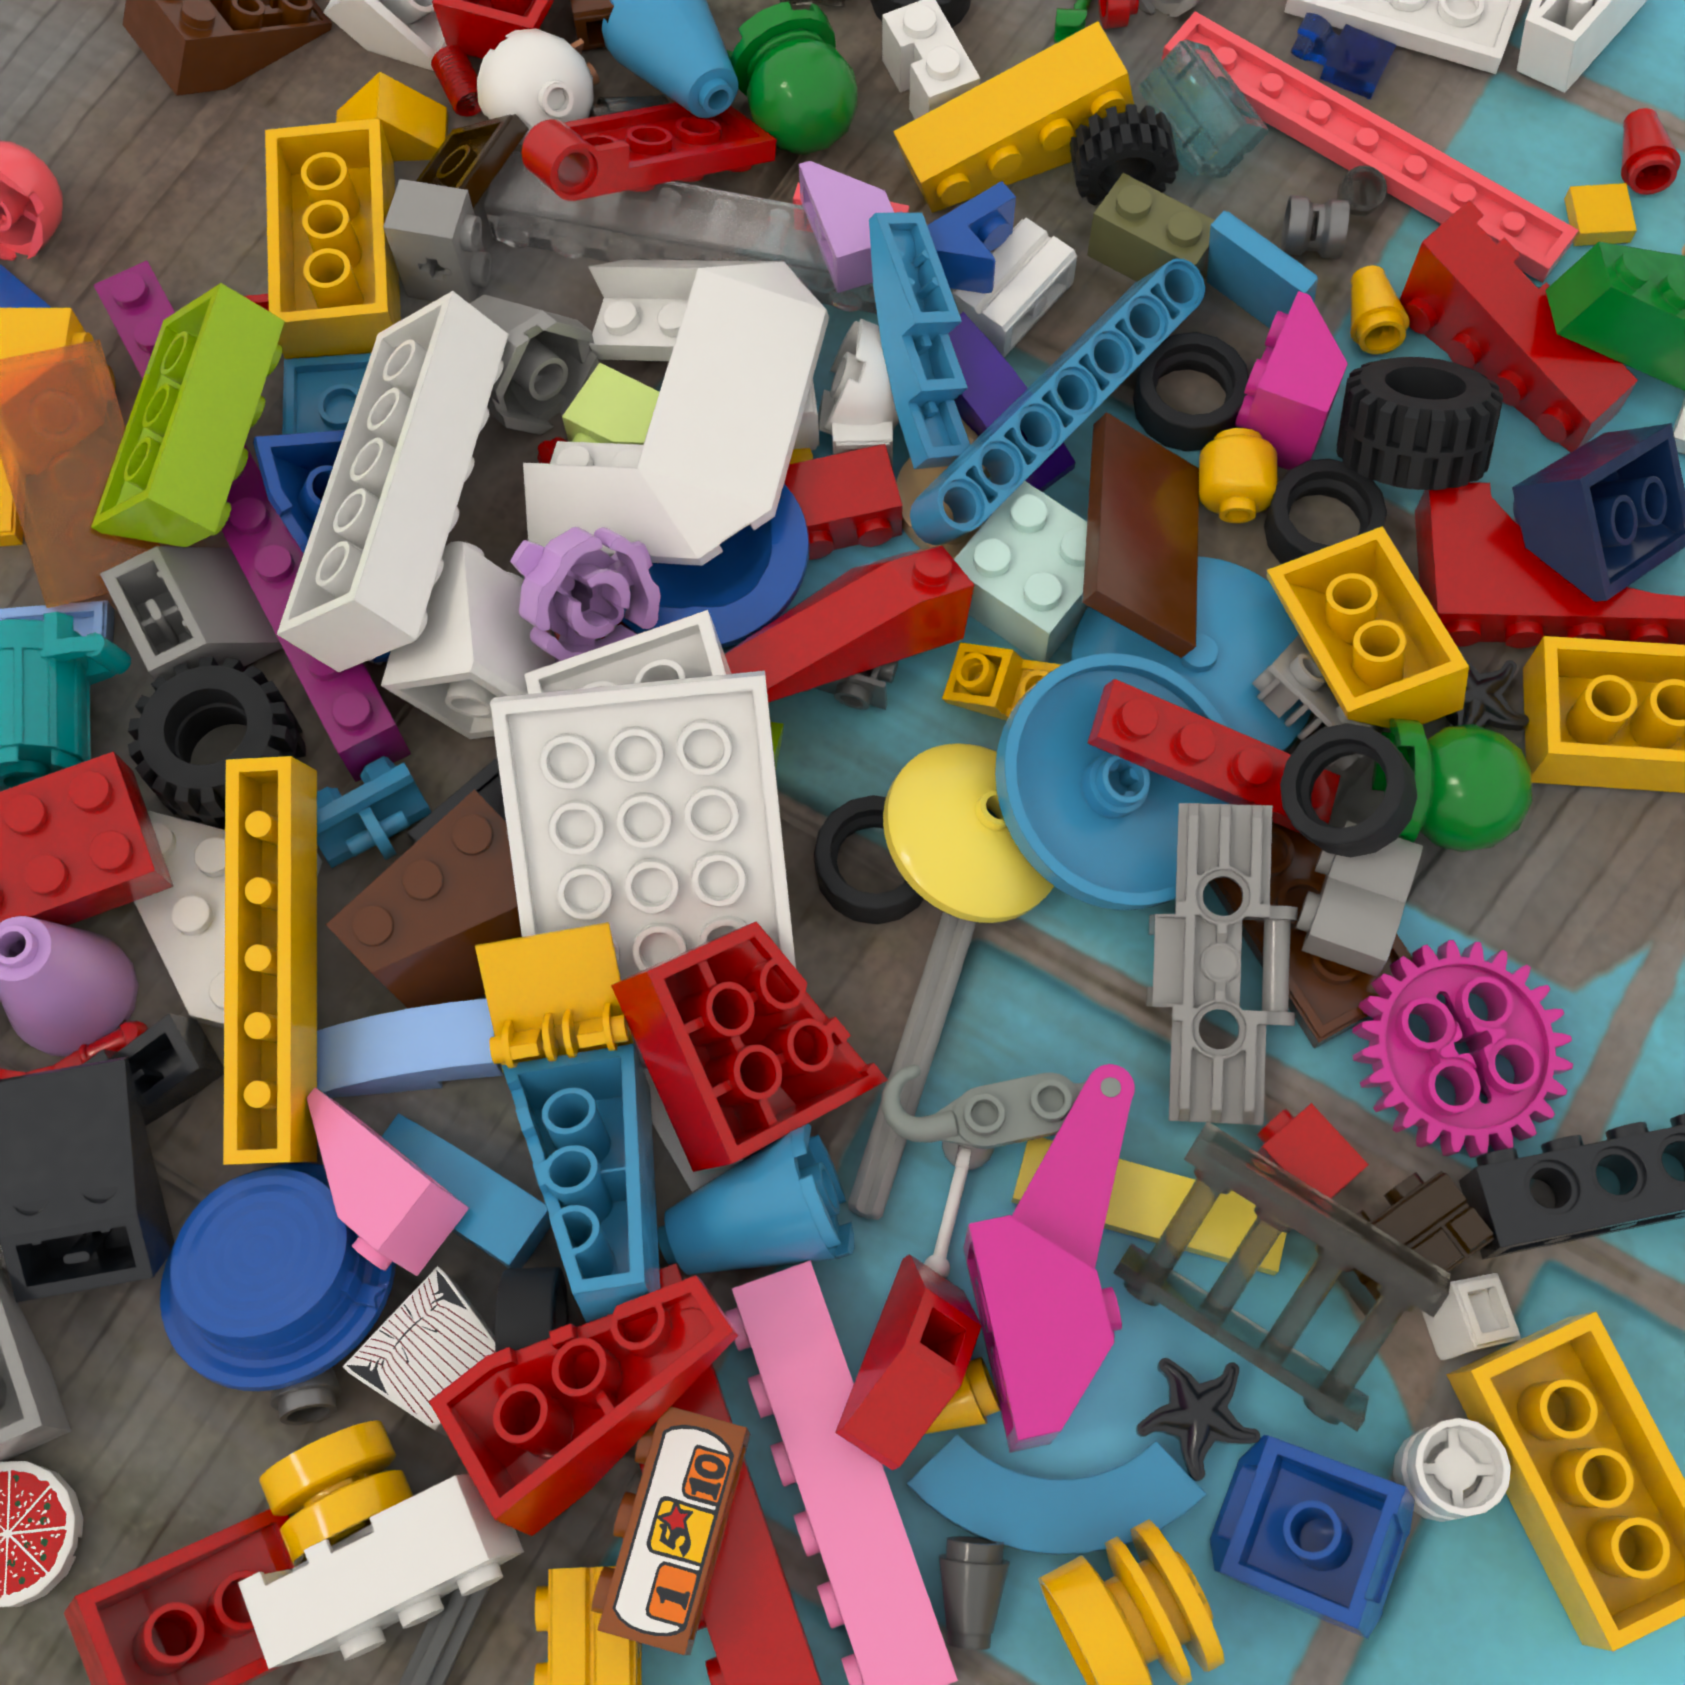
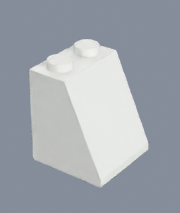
M454 541L445 546L441 559L444 561V567L439 579L432 587L425 611L428 614L425 629L413 643L401 646L390 652L381 686L468 739L494 736L490 707L491 700L494 697L528 694L524 674L554 664L555 657L533 644L530 639V633L535 626L521 618L519 614L521 587L524 579L516 574L506 572L484 557V552L477 546L466 542ZM550 629V630H546V632H548L549 634L552 635V630H551V629Z

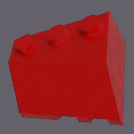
M757 921L664 960L611 985L693 1172L733 1164L782 1138L790 1131L810 1123L888 1081L875 1063L866 1064L849 1044L847 1039L851 1035L836 1016L828 1018L806 992L807 981Z

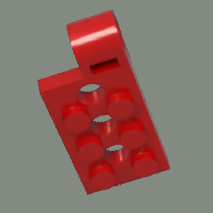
M674 102L568 122L555 119L542 121L535 125L526 135L521 154L526 169L551 191L564 200L577 201L627 190L646 192L654 189L656 184L676 180L695 182L703 179L706 174L726 170L745 172L750 170L752 165L775 161L777 139L731 105L717 116L700 118Z

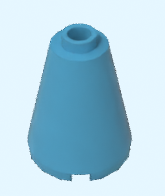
M610 0L614 8L608 23L603 18L602 33L605 46L619 64L697 117L710 118L717 116L732 104L738 92V79L707 0Z
M808 1123L790 1131L787 1135L758 1150L667 1209L664 1215L665 1225L658 1227L657 1230L659 1245L669 1265L676 1263L685 1274L692 1275L804 1263L810 1260L811 1262L834 1260L852 1255L855 1249L852 1222L839 1226L837 1215L840 1213L839 1204L846 1202L843 1188L822 1139L819 1135L810 1137L812 1126Z

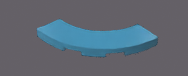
M956 1434L906 1483L926 1505L965 1531L994 1542H1004V1546L1025 1552L1050 1555L1084 1554L1106 1550L1105 1542L1116 1536L1124 1544L1133 1542L1131 1528L1150 1519L1160 1530L1185 1514L1207 1495L1157 1441L1153 1442L1147 1449L1129 1462L1111 1471L1078 1479L1055 1480L1037 1478L1002 1467L976 1451L961 1436Z

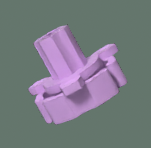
M573 527L550 540L545 547L523 540L510 560L518 572L524 576L521 587L519 614L521 618L535 626L531 630L530 639L533 644L554 656L556 663L637 635L621 624L614 628L615 625L622 621L624 608L627 609L625 618L643 629L654 627L658 621L660 590L649 574L648 569L653 566L645 544L640 541L631 543L625 537L605 527L597 529L594 535L580 527ZM602 545L614 550L616 553L610 557L601 550L603 548ZM551 629L552 631L560 634L559 640H557L553 635L546 632V630ZM605 637L603 639L595 641V639Z

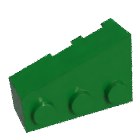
M1598 242L1546 289L1556 333L1685 391V256Z

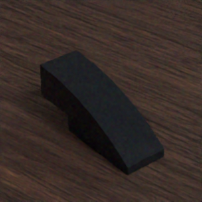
M170 1013L120 1051L102 1049L84 1063L88 1064L128 1056L145 1126L193 1097L224 1075V1067L198 1020Z

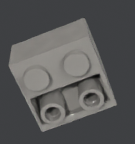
M156 546L100 573L148 672L154 680L160 675L166 681L176 675L173 667L184 662L191 669L199 667V658L214 657L218 665L222 666L226 657L240 660L245 667L283 648L231 548Z

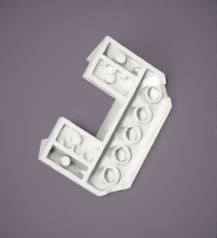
M618 260L589 266L604 297L592 333L594 344L589 343L592 352L601 360L669 361L644 445L557 441L550 464L523 463L528 541L545 547L550 540L573 527H580L594 535L597 529L605 527L625 537L631 543L640 541L645 544L652 563L702 566L723 552L719 544L748 525L753 530H756L775 517L829 321L827 309L784 261ZM602 545L603 548L601 550L610 557L616 553L614 550Z

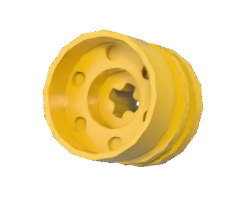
M1150 1519L1130 1529L1134 1546L1141 1561L1140 1563H1137L1127 1546L1118 1536L1105 1542L1109 1565L1114 1577L1103 1581L1094 1567L1081 1555L1038 1578L1049 1610L1087 1685H1153L1147 1664L1156 1659L1177 1685H1186L1192 1681V1676L1181 1647L1182 1645L1186 1646L1204 1672H1209L1225 1663L1224 1653L1212 1622L1213 1614L1202 1588L1182 1555L1170 1546L1159 1528Z

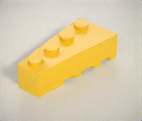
M1097 21L893 132L904 161L933 213L972 199L1001 181L1007 186L1072 162L1070 141L1071 137H1076L1075 130L1080 124L1089 127V117L1097 113L1103 119L1107 117L1106 109L1116 106L1117 113L1125 112L1126 104H1134L1128 71Z

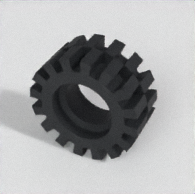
M1126 104L1125 112L1117 113L1116 106L1106 109L1107 117L1102 119L1096 113L1088 118L1089 127L1080 124L1075 130L1076 137H1071L1070 153L1076 187L1078 188L1079 195L1082 198L1087 196L1088 203L1096 205L1099 201L1104 200L1123 173L1161 193L1166 191L1165 183L1172 184L1176 179L1175 172L1179 170V163L1170 121L1167 122V117L1164 113L1159 112L1155 115L1153 107L1145 105L1140 113L1137 112L1136 104Z

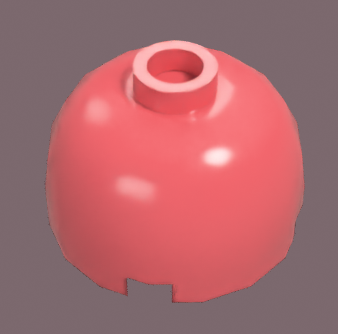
M0 141V259L13 261L17 257L16 253L28 255L27 259L36 256L44 248L62 221L63 194L56 177L39 157L29 149L16 143Z

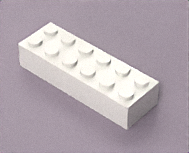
M454 291L378 333L277 632L278 636L337 672L344 671L401 646L413 643L422 634L427 624L428 614L425 612L432 587L443 571L444 561L441 559L448 534L455 526L459 517L457 504L463 484L474 467L473 451L479 432L483 429L489 417L487 405L493 385L500 377L504 367L501 358L509 335Z

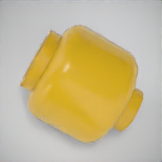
M1232 428L1218 433L1214 440L1210 441L1200 451V502L1209 511L1219 514L1220 519L1228 523L1249 522L1256 517L1257 513L1270 507L1277 485L1276 449L1269 441L1262 439L1259 432L1252 429Z

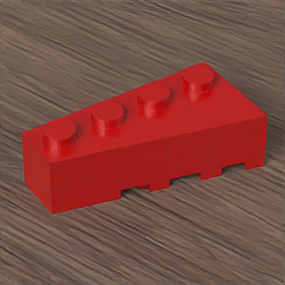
M1468 200L1421 243L1400 297V302L1409 317V327L1417 333L1424 334L1448 354L1453 363L1475 370L1487 376V379L1495 382L1500 387L1499 392L1503 393L1504 404L1516 408L1537 425L1547 439L1559 443L1571 453L1586 444L1619 413L1638 380L1621 362L1556 333L1546 294V289L1550 285L1546 282L1541 287H1536L1514 263L1521 254L1505 237L1497 244L1477 224L1484 215Z

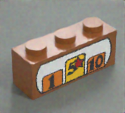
M670 1407L639 1439L635 1453V1462L645 1466L637 1494L625 1492L618 1509L613 1530V1536L623 1538L615 1568L603 1567L593 1596L591 1611L602 1614L598 1631L681 1655H691L751 1436L747 1427Z

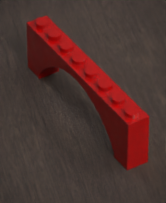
M1468 482V485L1458 488L1424 490L1415 509L1419 586L1457 647L1470 646L1477 642H1505L1507 646L1512 648H1529L1538 645L1544 636L1685 645V596L1656 594L1626 587L1607 601L1595 602L1525 547L1521 527L1492 498L1490 483Z

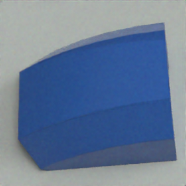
M1263 1435L1238 1460L1211 1534L1210 1546L1214 1571L1305 1613L1368 1639L1382 1617L1383 1607L1406 1539L1410 1534L1415 1499L1406 1486L1277 1438Z

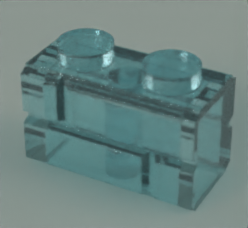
M1185 39L1178 42L1162 60L1163 64L1160 67H1156L1139 85V91L1150 107L1154 108L1155 115L1162 112L1166 115L1167 122L1170 121L1174 140L1179 146L1176 150L1178 162L1185 170L1194 176L1201 174L1216 178L1226 177L1244 159V154L1251 152L1268 134L1269 129L1209 46Z

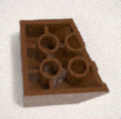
M475 789L325 924L356 958L408 1009L449 1002L476 1000L485 996L475 946L522 937L507 824Z

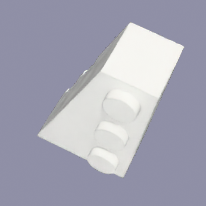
M1532 0L1525 19L1517 71L1565 93L1647 0Z
M469 1474L455 1475L370 1517V1525L331 1546L329 1540L325 1539L305 1549L304 1552L307 1560L292 1569L267 1574L258 1572L238 1582L268 1669L340 1650L344 1661L354 1659L384 1644L386 1639L382 1630L400 1621L402 1628L405 1629L424 1622L442 1612L444 1606L440 1598L459 1588L461 1595L466 1596L492 1585L503 1578L500 1565L524 1552L516 1530L494 1520Z

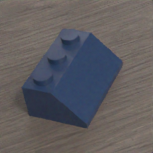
M1672 423L1603 433L1512 487L1514 494L1513 513L1516 522L1521 526L1525 547L1595 602L1607 601L1685 547V488Z

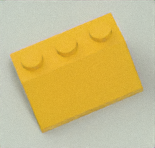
M1383 526L1267 570V579L1348 720L1390 728V719L1418 720L1423 725L1463 709L1469 665Z

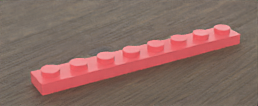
M1196 11L1164 46L1162 63L1438 223H1444L1470 200L1484 215L1477 224L1496 244L1505 237L1521 254L1514 261L1518 268L1542 283L1572 245L1579 231Z

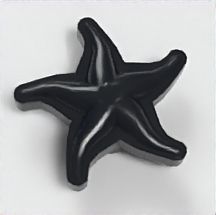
M1466 660L1469 665L1464 707L1460 711L1446 715L1447 720L1453 726L1474 724L1483 728L1489 725L1506 730H1524L1529 723V718L1526 715L1515 712L1503 697L1516 671V663L1508 660L1500 670L1479 673Z
M1163 1358L1158 1362V1371L1165 1376L1168 1382L1169 1404L1158 1408L1136 1426V1433L1140 1437H1145L1153 1432H1160L1177 1438L1180 1443L1185 1466L1189 1476L1194 1481H1200L1205 1477L1203 1461L1214 1442L1245 1445L1254 1444L1259 1441V1431L1243 1427L1227 1407L1233 1397L1239 1375V1366L1236 1363H1228L1220 1377L1199 1384L1190 1373L1172 1360Z

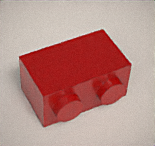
M885 444L789 464L784 484L799 503L806 521L809 534V560L825 557L836 549L859 544L865 547L878 546L886 543L892 537L902 535L903 505Z

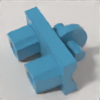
M382 756L364 766L360 774L364 784L343 796L338 788L325 787L317 792V845L331 868L353 856H358L376 845L387 861L397 855L388 838L407 829L410 825L431 813L428 804L404 762L396 766L389 758Z

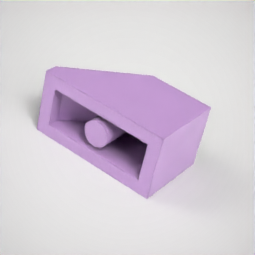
M812 161L800 163L801 203L837 293L873 283L869 219L875 213H894L885 190Z

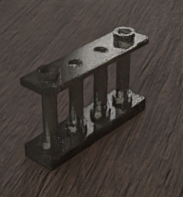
M1207 1121L1184 1158L1185 1161L1195 1166L1193 1173L1197 1179L1150 1254L1131 1243L1113 1273L1125 1280L1123 1283L1124 1287L1138 1300L1151 1306H1159V1304L1165 1306L1303 1396V1402L1306 1407L1322 1420L1334 1425L1343 1422L1357 1432L1365 1421L1369 1396L1356 1389V1384L1405 1311L1414 1312L1416 1308H1419L1434 1318L1449 1295L1451 1274ZM1233 1190L1256 1205L1254 1212L1257 1218L1208 1293L1173 1269L1220 1194H1229ZM1293 1228L1317 1244L1315 1250L1319 1255L1268 1332L1234 1310L1233 1307L1281 1232L1290 1233ZM1356 1268L1379 1283L1377 1289L1381 1294L1329 1371L1293 1347L1342 1272H1352Z

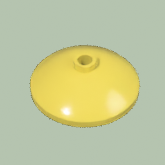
M955 743L940 745L928 749L910 760L898 773L888 790L883 811V827L891 857L908 884L922 898L945 913L979 923L1004 922L1020 917L1046 898L1054 885L1048 882L1031 866L1015 844L1005 824L996 791L995 767L997 752L972 744ZM987 808L991 810L997 816V818L993 817L988 812Z

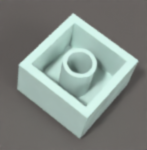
M1024 481L992 513L954 559L974 584L968 615L1036 661L1047 662L1078 625L1088 608L1082 602L1087 521Z

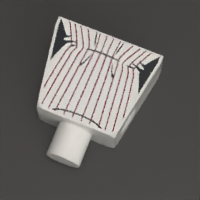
M437 1266L344 1364L343 1368L433 1430L447 1436L429 1400L484 1357L495 1353V1335L459 1285Z

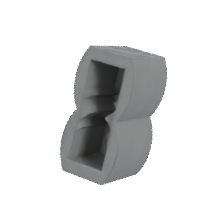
M1346 821L1344 827L1355 826L1357 824L1350 821ZM1397 838L1376 853L1351 858L1326 853L1321 849L1314 871L1326 876L1320 895L1308 891L1300 911L1296 928L1307 932L1301 951L1378 977L1392 949L1423 846Z

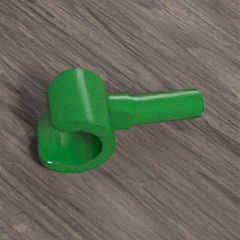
M1077 0L1074 4V9L1057 8L1054 43H1058L1085 28L1091 0Z

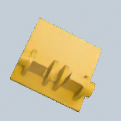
M609 922L475 946L495 1037H490L489 1041L490 1053L494 1064L501 1063V1067L502 1065H507L510 1069L516 1068L518 1062L547 1058L551 1062L556 1061L557 1057L561 1055L574 1058L577 1057L579 1052L608 1048L609 1051H615L618 1046L634 1044L632 1032L611 987L612 984L621 981Z

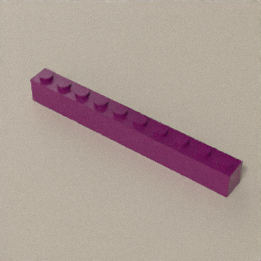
M147 260L93 285L142 379L163 320L175 313ZM245 444L244 448L248 450V459L241 474L232 482L226 500L231 504V511L226 524L222 528V532L335 749L354 781L358 782L362 780L360 774L364 766L384 756L395 763L411 755V752L363 663L337 672L277 635L304 554L268 500L261 472Z

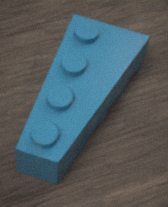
M634 1044L618 1046L615 1051H609L608 1048L579 1052L577 1057L574 1058L561 1055L557 1057L556 1061L551 1062L547 1058L518 1062L516 1068L510 1069L507 1065H502L506 1082L516 1107L515 1111L532 1158L537 1182L550 1216L549 1220L571 1291L586 1323L612 1314L615 1307L619 1304L660 1289L650 1086Z

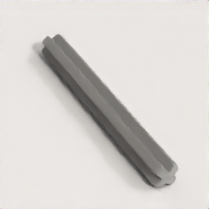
M945 912L942 913L889 1075L890 1078L899 1069L913 1064L920 1067V1075L908 1081L900 1094L901 1105L904 1111L911 1116H915L975 930L976 922L957 918ZM881 1103L848 1200L849 1211L860 1217L879 1220L883 1216L907 1139L897 1135L886 1123L881 1110Z

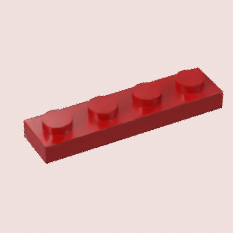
M1113 679L1104 686L1087 744L1229 804L1273 806L1272 822L1300 833L1294 828L1282 807L1280 782L1286 761L1291 754L1117 679ZM1324 769L1315 781L1311 801L1318 817L1329 824L1341 776Z

